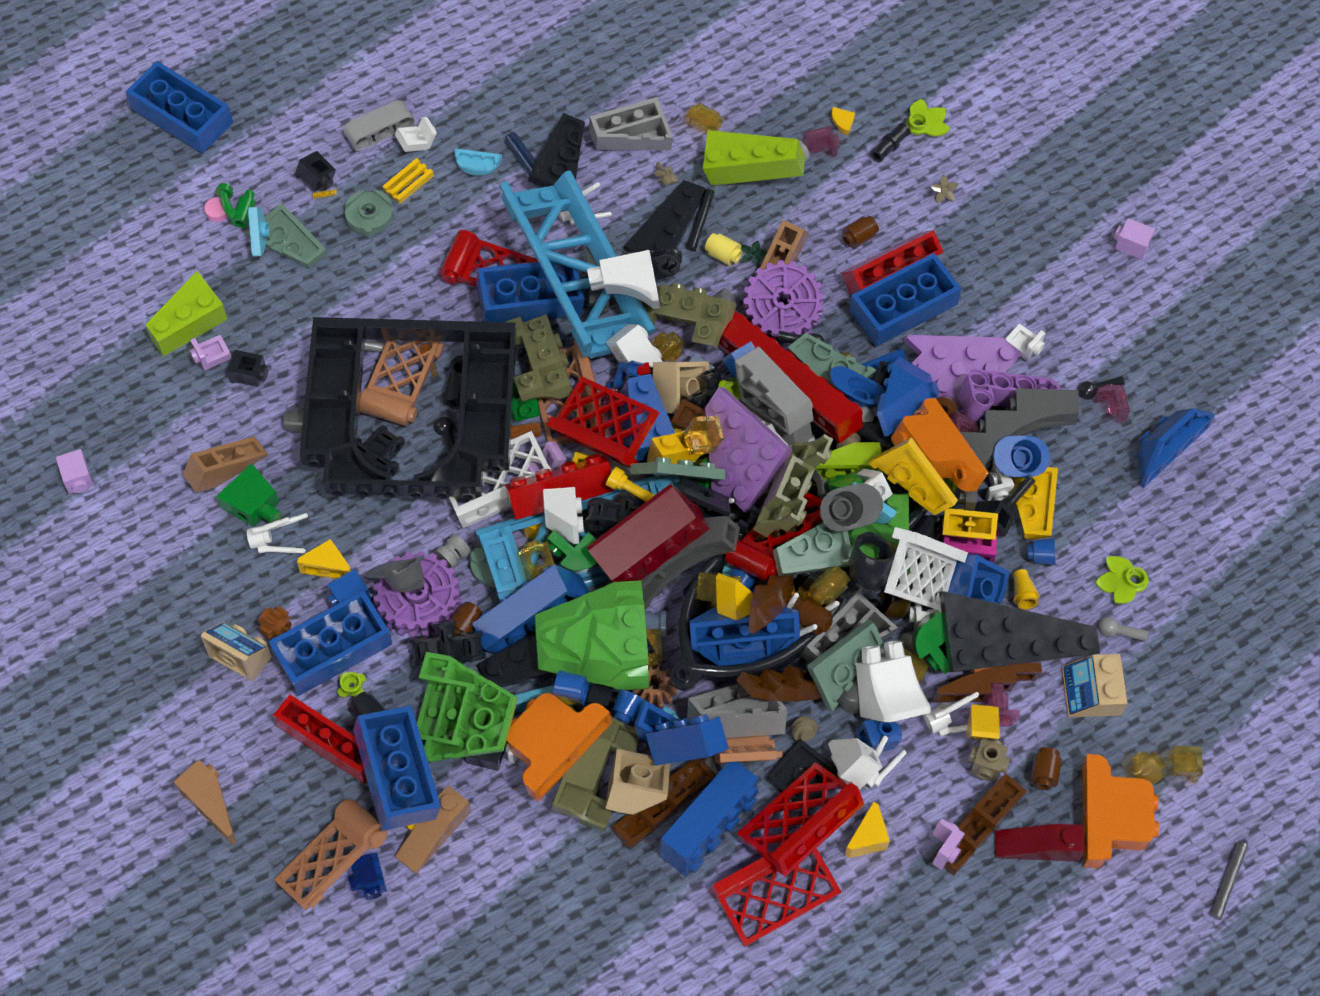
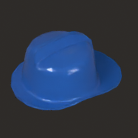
M837 366L830 371V378L834 385L842 391L847 399L852 403H857L860 407L871 408L878 405L881 394L886 393L879 383L847 367Z
M1006 436L1000 439L994 447L993 458L998 470L1006 476L1027 477V475L1034 477L1046 470L1050 461V453L1046 444L1038 437Z

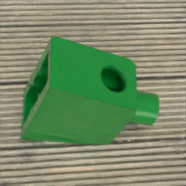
M253 464L245 468L216 496L222 510L253 527L263 518L267 522L272 523L279 520L282 515L275 508L279 504L276 491Z

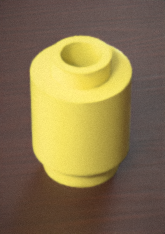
M711 234L705 244V250L710 256L728 266L732 265V263L736 264L742 256L741 244L722 234Z

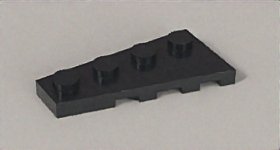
M566 113L562 114L529 175V182L541 187L554 186L556 181L566 171H571L576 180L585 121Z
M683 180L624 245V250L636 253L645 249L655 251L668 247L678 249L704 196L706 188Z

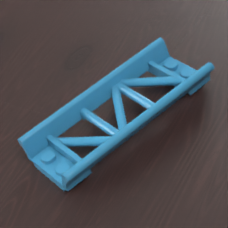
M571 171L563 173L554 186L513 192L508 182L500 184L499 187L503 192L501 199L512 220H517L573 327L571 333L584 357L588 356L590 359L612 354L606 341L627 324L642 326L648 335L656 331L641 301L628 295L613 294L623 314L598 319L612 295L606 294L605 288L602 290L585 322H581L566 292L591 287L589 278L561 283L550 261L588 273L587 269L600 266V260L617 256ZM569 211L581 235L543 242L559 213ZM547 215L535 234L527 218ZM580 245L588 246L598 266L553 251Z
M678 475L677 477L660 478L650 476L633 481V483L656 495L669 484L676 487L680 478H678ZM616 488V491H612L596 497H601L608 500H615L617 494L623 492H630L624 490L623 488L621 490ZM592 498L581 501L582 510L588 509V501ZM545 512L518 520L513 518L475 530L499 597V604L504 597L514 594L521 589L525 582L529 581L550 531L546 527ZM541 523L523 566L512 532ZM583 528V530H584L583 533H578L579 538H580L581 540H582V539L586 536V534L588 533V531L585 530L584 528ZM601 566L592 568L584 573H579L587 588L608 582L609 578Z

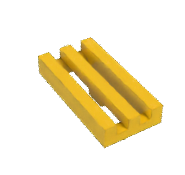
M416 158L382 186L383 191L398 204H401L434 176V172L431 169L428 170L427 166L424 163L421 164L420 160ZM422 172L424 173V174H423L422 176H420L416 181H414L410 186H408V185H409L416 177H418ZM408 186V187H407L404 191H402L399 195H396V194H397L398 192H400L404 187Z

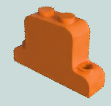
M936 398L925 399L914 415L903 417L891 436L895 446L912 437L940 477L950 478L963 491H977L988 475L986 468Z
M544 693L537 699H532L527 704L525 712L519 718L512 720L507 742L510 751L529 766L524 771L522 779L528 794L533 799L539 802L612 724L610 712L598 703H592L580 712H575L553 694Z
M1087 754L1082 763L1083 868H1099L1106 860H1111L1112 848L1141 851L1149 846L1153 837H1158L1159 822L1155 821L1154 811L1158 810V795H1154L1153 785L1148 780L1114 777L1111 775V767L1106 758L1101 755Z

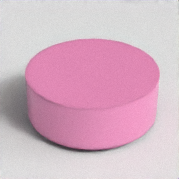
M220 197L212 198L206 202L204 209L209 220L220 222L228 217L223 210Z

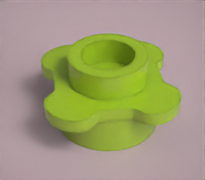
M731 377L729 381L721 380L718 387L727 389L736 399L740 400L739 385L736 378Z
M344 672L340 675V688L337 692L341 698L346 696L355 697L359 693L364 692L363 683L366 682L364 674Z

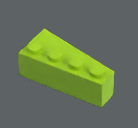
M707 130L703 170L711 185L798 177L804 174L805 155L798 139Z

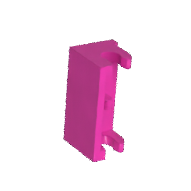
M997 535L996 540L942 536V543L968 552L967 555H978L992 563L995 561Z

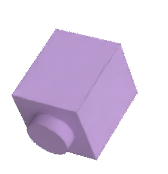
M1128 218L1124 227L1119 225L1114 239L1118 241L1115 249L1143 259L1155 229Z
M81 449L56 457L63 483L69 494L73 492L82 493L88 487L94 486Z

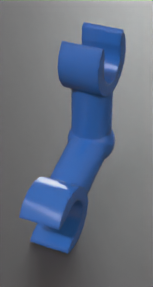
M633 360L629 363H619L614 379L609 380L607 388L620 393L624 386L623 381L626 374L629 377L640 376L637 375L638 366H643V363Z

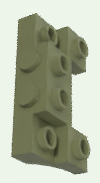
M671 283L670 286L656 285L660 308L653 309L641 301L653 325L658 316L662 319L694 325L696 327L692 342L714 348L718 347L724 329L733 319L737 305L731 300L708 296L707 291L704 289L693 287L692 291L686 290L685 286L677 283Z
M547 314L526 322L522 321L521 316L506 321L516 323L517 345L525 344L533 371L514 377L521 400L525 401L537 397L561 399L571 395L573 389L565 368L566 365H569L565 351H559V348L563 347L559 334L553 333Z
M824 434L817 440L794 442L790 446L792 452L778 471L753 530L768 537L774 530L779 531L781 528L788 532L795 524L799 526L806 516L804 508L807 503V499L803 498V496L808 492L812 484L810 480L815 468L820 463L825 464L832 453L829 449L833 441L832 438Z
M612 716V724L560 778L562 781L552 804L553 811L579 819L580 824L604 832L607 829L613 810L606 809V800L596 797V793L612 751L616 752V749L635 752L640 741L634 727L624 724Z

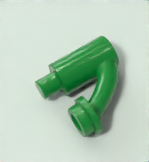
M220 183L216 187L215 193L220 197L225 214L231 219V223L235 227L247 228L249 224L248 209L249 207H255L256 201L253 199L254 191L246 190L245 194L239 197L236 209H234L230 202V199L233 197V187L227 183Z

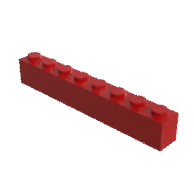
M734 312L733 319L728 323L718 344L720 348L730 354L750 341L755 348L759 346L796 386L810 398L813 404L812 422L838 443L843 442L863 428V411L857 403H852L844 396L842 391L833 388L824 377L815 374L806 363H801L791 351H786L774 338L764 334L759 326H754L742 313Z

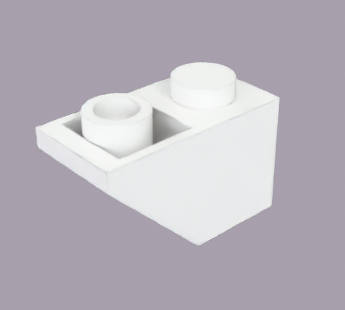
M627 324L606 341V344L620 363H629L632 360L641 363L649 362L650 368H653V362H662L660 359L662 357L661 353L656 347L651 345L648 340V333L638 324Z
M575 487L543 489L546 527L552 531L555 530L560 536L571 543L579 544L578 533H583L584 530L583 517H577L578 513H582L581 497L576 498Z
M857 738L831 740L828 743L832 753L831 759L836 764L838 770L837 775L847 784L852 782L861 789L882 768L876 750Z

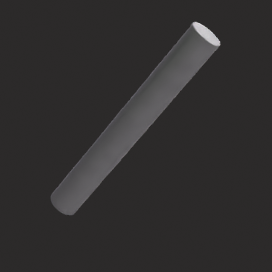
M1238 841L1211 913V917L1222 920L1248 845L1244 842Z

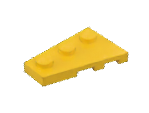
M912 437L871 458L868 463L874 469L878 467L888 475L887 479L893 484L898 483L909 491L911 498L933 515L954 506L958 501Z
M1047 467L1043 473L1034 476L1033 478L1036 482L1016 503L1025 539L1052 537L1058 468ZM1011 477L1014 483L1013 491L1026 477Z

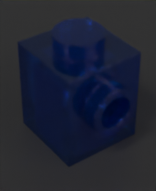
M378 853L360 856L351 865L353 874L348 875L351 891H357L360 899H377L382 896L383 892H387Z

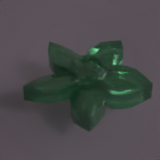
M759 240L752 244V248L747 245H741L742 251L746 253L741 263H747L752 260V263L759 268L761 259L765 258L767 254L765 249H760Z

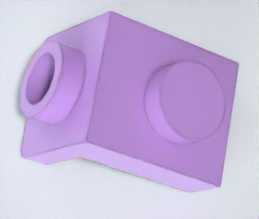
M221 335L198 344L196 338L191 339L193 349L189 350L195 363H201L204 371L231 359V353Z
M556 442L546 443L542 453L548 466H550L551 470L559 469L560 465L564 464L567 459ZM531 461L527 471L534 473L543 469V466L540 463Z
M940 819L933 832L935 837L944 842L932 863L941 870L947 862L953 864L961 852L958 846L965 834L955 824L944 819Z

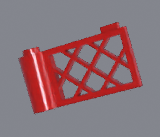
M459 230L442 265L440 275L448 284L454 285L464 282L476 287L477 278L471 277V273L477 270V268H485L497 262L499 266H504L502 260L508 258L514 259L517 264H522V262H538V260L480 240L477 235L470 231ZM482 249L491 251L495 257L483 261L480 253Z
M806 493L803 498L807 499L804 511H806V508L813 506L820 507L822 499ZM820 508L814 513L807 514L801 523L804 525L803 528L794 533H790L789 530L786 532V535L772 538L771 533L768 536V540L755 542L754 540L757 536L762 534L752 528L742 541L737 540L735 552L726 553V562L728 565L768 583L770 575H778L773 555V546L786 543L815 528L819 522L823 523L820 516Z

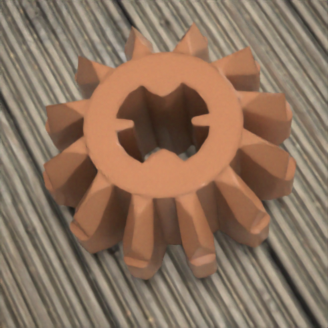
M648 664L649 689L632 690V693L651 704H657L658 708L663 709V702L670 705L672 703V696L677 695V689L670 681L671 670L668 669L662 672L660 664L653 670L652 666ZM656 684L658 689H653L651 685Z

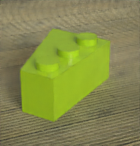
M196 271L145 325L151 341L164 357L190 342L191 339L226 321L227 316L222 302L200 273Z

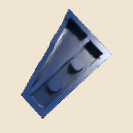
M651 374L628 378L620 391V394L660 412L634 456L637 461L647 459L651 438L675 433ZM627 403L620 406V415L629 412ZM644 412L637 415V425L645 422L649 413ZM631 418L622 422L623 431L632 427ZM634 434L623 438L625 447L629 448L631 446Z
M703 714L691 719L689 717L674 721L673 724L671 721H666L655 725L656 730L646 734L655 766L710 757L729 749L720 716L708 717L707 714Z

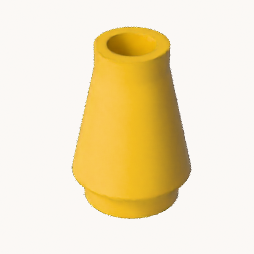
M1025 569L1015 571L1012 575L1014 580V603L1022 610L1036 607L1039 603L1040 595L1030 579L1028 571Z

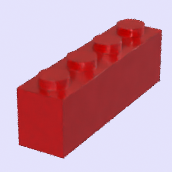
M935 230L924 231L841 272L850 295L932 253H935L936 256L943 253V249Z
M594 454L586 457V461L566 462L560 465L559 469L552 471L550 469H543L537 471L535 476L525 478V476H519L511 479L510 483L505 484V488L515 519L518 520L545 512L543 489L575 487L576 498L581 497V501L616 491V489L614 490L606 485L612 473L608 459L604 455Z
M289 694L273 714L277 727L365 784L367 777L355 736Z

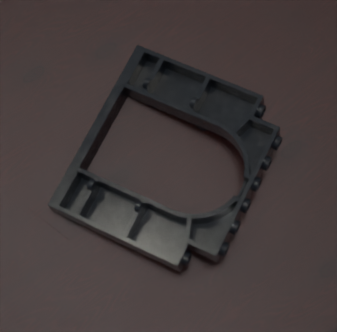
M313 317L299 453L302 464L312 468L324 466L323 485L325 492L336 497L344 496L345 494H354L359 497L382 495L386 498L408 496L414 499H419L423 496L448 499L449 496L464 500H473L481 497L484 470L499 473L503 470L509 471L517 345L516 323ZM366 339L464 342L459 422L455 444L443 461L425 472L414 474V480L412 481L393 480L390 473L381 471L371 465L362 456L357 447Z

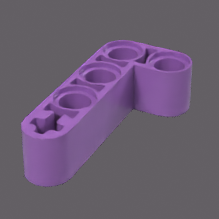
M973 369L968 373L959 390L965 416L971 421L979 422L980 419L984 420L985 411L989 410L992 405L1009 407L1010 398H1014L1016 388L1060 390V386L1053 379L1046 377Z

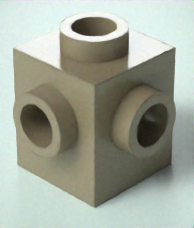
M982 738L979 747L973 746L969 761L973 762L970 773L983 780L997 782L1000 772L1006 773L1010 758L1006 757L1008 747L998 740Z

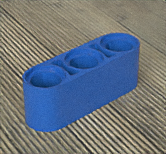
M559 670L553 694L564 704L583 709L587 706L585 702L591 685L585 676Z

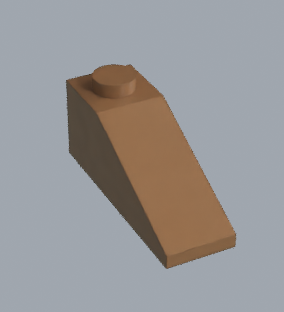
M782 220L760 268L766 269V264L770 262L773 265H777L778 260H783L787 265H789L790 261L795 262L809 233L796 225Z
M253 436L190 454L183 476L195 492L198 493L220 486L241 473L250 464L254 465L267 457L268 453Z
M198 759L174 781L177 790L233 846L237 841L223 791L217 779L220 774L210 763L205 766Z
M449 785L438 796L441 808L436 820L417 823L395 855L396 859L415 874L419 872L471 813L469 801Z

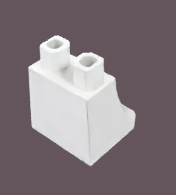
M649 250L600 260L599 267L587 269L592 291L605 288L606 294L632 296L645 302L653 309L660 308Z
M901 641L885 642V657H881L879 646L862 647V662L856 663L860 717L882 722H893L931 712L930 704L916 677L911 656L904 655Z

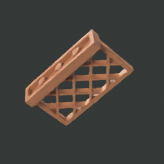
M574 341L575 346L559 350H564L566 356L573 355V362L569 368L565 367L568 377L572 375L580 379L583 376L596 382L591 360L588 356H583L576 341ZM527 359L530 371H533L530 360ZM586 385L581 393L582 399L592 395L591 387ZM537 397L548 442H556L557 445L572 442L562 436L553 438L551 433L553 430L546 425L551 417L546 413L549 406L553 403L561 407L555 417L557 418L565 403L553 397ZM601 398L599 399L600 407H602ZM593 402L583 405L584 414L586 410L587 412L595 410ZM577 409L571 411V413L576 414L575 418L579 417ZM603 413V414H601V415H602V421H603V423H604V422H606V417H605V414ZM596 417L588 420L590 421L591 428L597 426ZM604 429L605 436L610 435L609 429Z

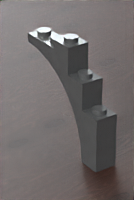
M1016 388L1014 398H1010L1009 411L986 410L984 420H979V433H960L987 470L990 463L994 460V447L1003 437L1025 436L1036 430L1053 426L1076 425L1079 415L1078 390ZM959 488V504H963L964 510L975 511L977 491L966 492Z
M727 516L705 518L710 528L708 531L641 580L644 609L646 610L665 585L682 571L710 557L735 552L740 527ZM608 578L607 585L614 583L610 578Z

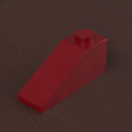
M1048 824L995 830V858L1079 862L1084 854L1083 825Z

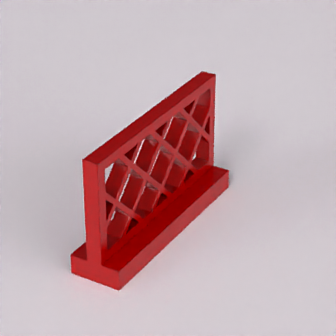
M581 376L558 417L554 418L551 416L546 425L558 435L631 469V464H637L638 462L634 456L660 412ZM586 385L591 387L592 395L582 399L581 393ZM609 395L610 403L600 407L599 399ZM593 402L595 410L584 414L583 405ZM627 403L629 412L619 416L617 407ZM578 408L579 417L567 420L570 412ZM612 410L613 419L603 423L601 414ZM644 412L649 413L645 422L637 425L636 416ZM596 417L597 426L587 429L586 421ZM631 418L632 427L621 431L620 423ZM615 425L616 434L606 438L604 429ZM634 434L631 446L629 448L625 447L623 438Z
M815 762L738 831L737 835L740 840L774 864L777 871L786 877L864 805V801L858 786L852 782L849 784L845 783ZM816 774L823 777V783L809 785V781ZM828 790H841L834 797L827 798ZM823 791L822 798L808 800L809 792ZM803 793V801L789 802V799L794 794ZM822 806L816 814L808 815V808ZM803 808V816L789 818V810ZM784 811L783 819L770 820V816L774 812ZM802 824L795 833L788 834V826ZM783 826V834L769 836V828ZM764 829L763 837L751 838L749 836L754 830ZM782 842L773 853L768 850V844Z
M817 848L811 853L816 861L814 872L799 868L798 865L793 869L794 872L790 885L775 881L776 866L762 857L711 886L710 891L715 899L717 898L744 947L842 893ZM819 868L822 871L823 875L818 873ZM797 872L813 876L809 891L794 887ZM771 873H773V874H772V877H771V880H770V879H767V878H764V877L770 875ZM816 878L826 880L833 891L826 895L814 893L813 889ZM761 881L770 884L766 899L751 894L753 883ZM773 885L789 890L785 904L770 900ZM748 887L747 893L741 891ZM792 891L808 895L805 907L798 909L789 906ZM733 894L746 897L742 912L732 910L725 899ZM811 897L818 898L814 902L810 903ZM749 899L765 903L761 918L745 913ZM768 904L784 909L780 921L772 922L765 919ZM787 910L794 912L786 917ZM734 915L740 916L739 923ZM744 918L760 922L757 933L749 938L746 937L741 928ZM763 924L770 925L769 927L762 930Z

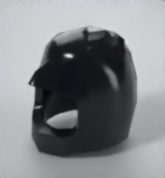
M872 532L860 534L855 540L849 559V575L852 581L865 591L876 592L883 588L888 581L895 558L896 549L879 534ZM863 544H874L880 549L879 557H869L859 547Z

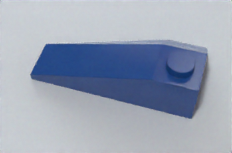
M895 357L888 365L887 371L890 374V378L884 380L886 393L881 394L877 408V415L884 436L892 434L903 417L914 415L925 399H937L939 395L938 385L935 381H932L931 374L901 357Z
M967 555L965 563L957 561L948 592L1001 604L1010 571L978 555Z

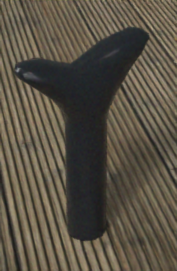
M1027 475L1007 499L1003 501L1005 505L1012 511L1013 506L1036 480L1032 476Z

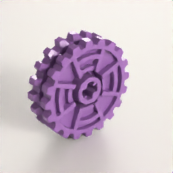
M778 260L777 265H773L771 262L767 263L766 269L758 268L756 270V276H751L748 280V287H745L743 297L745 317L754 326H759L764 334L774 338L776 341L779 330L799 335L811 334L810 329L817 327L818 320L822 316L824 307V294L821 293L822 285L820 282H815L816 275L813 272L808 274L806 272L807 267L804 265L799 268L796 267V262L790 261L789 265H787L783 260ZM783 299L784 302L788 301L787 305H784L783 302H779V300Z
M419 551L417 555L413 556L411 552H407L405 558L401 559L399 556L393 558L394 561L424 555L425 558L420 563L425 582L424 586L419 589L405 593L395 591L384 578H377L379 584H374L373 591L376 594L373 598L376 610L379 612L383 622H387V628L389 630L396 628L397 634L402 637L405 633L410 634V637H414L418 634L429 635L430 632H435L432 623L450 620V617L457 609L456 606L461 605V597H459L461 593L458 578L455 577V570L453 567L447 568L448 562L445 559L438 561L436 554L432 553L428 557L425 556L424 551Z

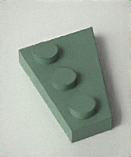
M282 203L265 216V222H268L270 228L269 236L266 237L265 247L309 269L328 254L326 248ZM249 229V230H248L246 233H244V234L246 235L247 238L250 239V229Z
M808 333L803 334L787 348L801 363H806L815 374L824 377L828 384L835 389L838 388L830 378V371L834 367H847L868 379L875 375L876 369L870 366L865 367L855 362V358L849 355L846 357L836 352L832 346Z
M655 458V462L631 464L630 474L632 475L653 474V476L677 477L678 475V478L685 477L687 479L725 480V469L715 468V463L702 462L700 466H693V461L677 460V464L670 463V458Z
M821 523L815 528L775 548L773 555L778 576L849 567L852 548L848 531L837 532Z
M867 620L807 665L827 709L834 711L838 705L836 701L844 691L848 692L852 687L853 683L851 681L857 675L856 663L862 662V647L875 645L881 648L884 644L874 622Z

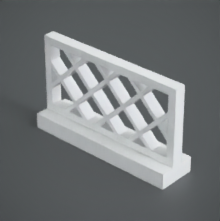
M532 431L511 440L509 471L503 470L498 480L487 477L489 470L483 471V484L486 482L495 485L492 492L482 493L481 497L470 500L460 506L457 504L458 497L449 496L463 528L511 508L505 484L508 483L504 482L508 472L525 476V478L535 476L536 472L527 471L531 461L540 463L543 469H550L552 471ZM531 441L532 448L529 454L518 451L520 445ZM515 457L526 459L522 469L511 467Z
M895 527L892 538L900 541L884 592L941 611L939 592H948L957 561L965 563L968 552L922 534ZM920 557L921 562L917 564V559ZM933 561V567L930 569V563ZM910 567L911 573L907 576L906 570ZM923 572V578L920 580L919 575ZM935 577L936 582L933 584L932 579ZM912 583L913 588L910 590L909 585ZM925 587L926 592L922 594V590Z

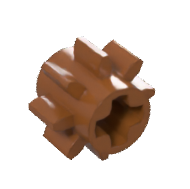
M278 606L276 610L271 607L265 609L258 620V623L261 625L259 627L262 630L261 634L271 640L274 636L278 637L289 631L292 623L289 621L291 619L288 616L289 612L281 606Z

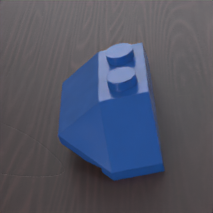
M1194 408L1175 411L1170 417L1164 416L1157 423L1156 429L1152 433L1150 431L1146 432L1139 440L1141 445L1137 453L1140 485L1145 488L1211 426L1215 415L1212 412Z
M785 607L768 625L756 633H749L750 615L736 621L718 614L717 608H712L689 621L691 647L718 666L756 662L781 652L789 647L793 641L795 642L800 638L798 610Z

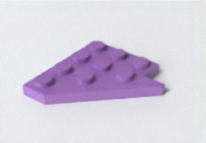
M908 335L903 340L918 354V357L912 364L931 374L932 381L937 383L939 389L938 397L950 395L957 400L959 411L953 419L958 423L966 417L963 412L959 390L968 373L973 369L1006 372L1021 356L1003 337ZM942 406L944 411L948 413V408L946 406Z
M718 387L705 407L709 462L715 463V468L725 469V480H712L711 487L712 490L728 496V498H734V503L746 513H750L751 507L757 504L792 452V449L727 389Z

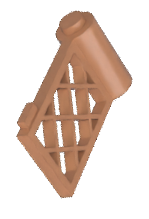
M387 340L370 382L361 394L359 413L403 426H408L410 422L414 423L418 412L415 404L434 358L439 359L444 349V344H441V342L410 341L397 347L394 342L395 340ZM423 342L433 344L431 350L422 354L416 346ZM413 347L417 356L404 361L401 352ZM397 354L401 363L388 368L385 363L387 358ZM421 361L423 365L422 371L412 375L408 366ZM404 368L409 377L395 382L392 373ZM387 375L392 382L391 385L385 388L376 386L378 379ZM412 382L414 386L412 395L402 394L399 387Z
M769 735L726 738L729 749L715 754L714 761L715 764L737 761L739 763L770 761L777 759V757H782V751L775 750L774 739H769Z
M344 800L336 808L335 819L274 881L305 910L309 907L313 909L325 897L323 893L367 849H376L384 843L388 830L381 831L379 820L355 800ZM336 831H339L338 841L328 843L329 838ZM356 846L348 855L342 856L344 847ZM336 849L335 858L325 859L326 851ZM319 853L316 862L308 863V859L313 854ZM333 866V870L328 875L322 876L323 868ZM316 869L314 878L305 880L306 871ZM298 873L297 882L285 883L293 874ZM313 886L312 891L302 899L303 888Z

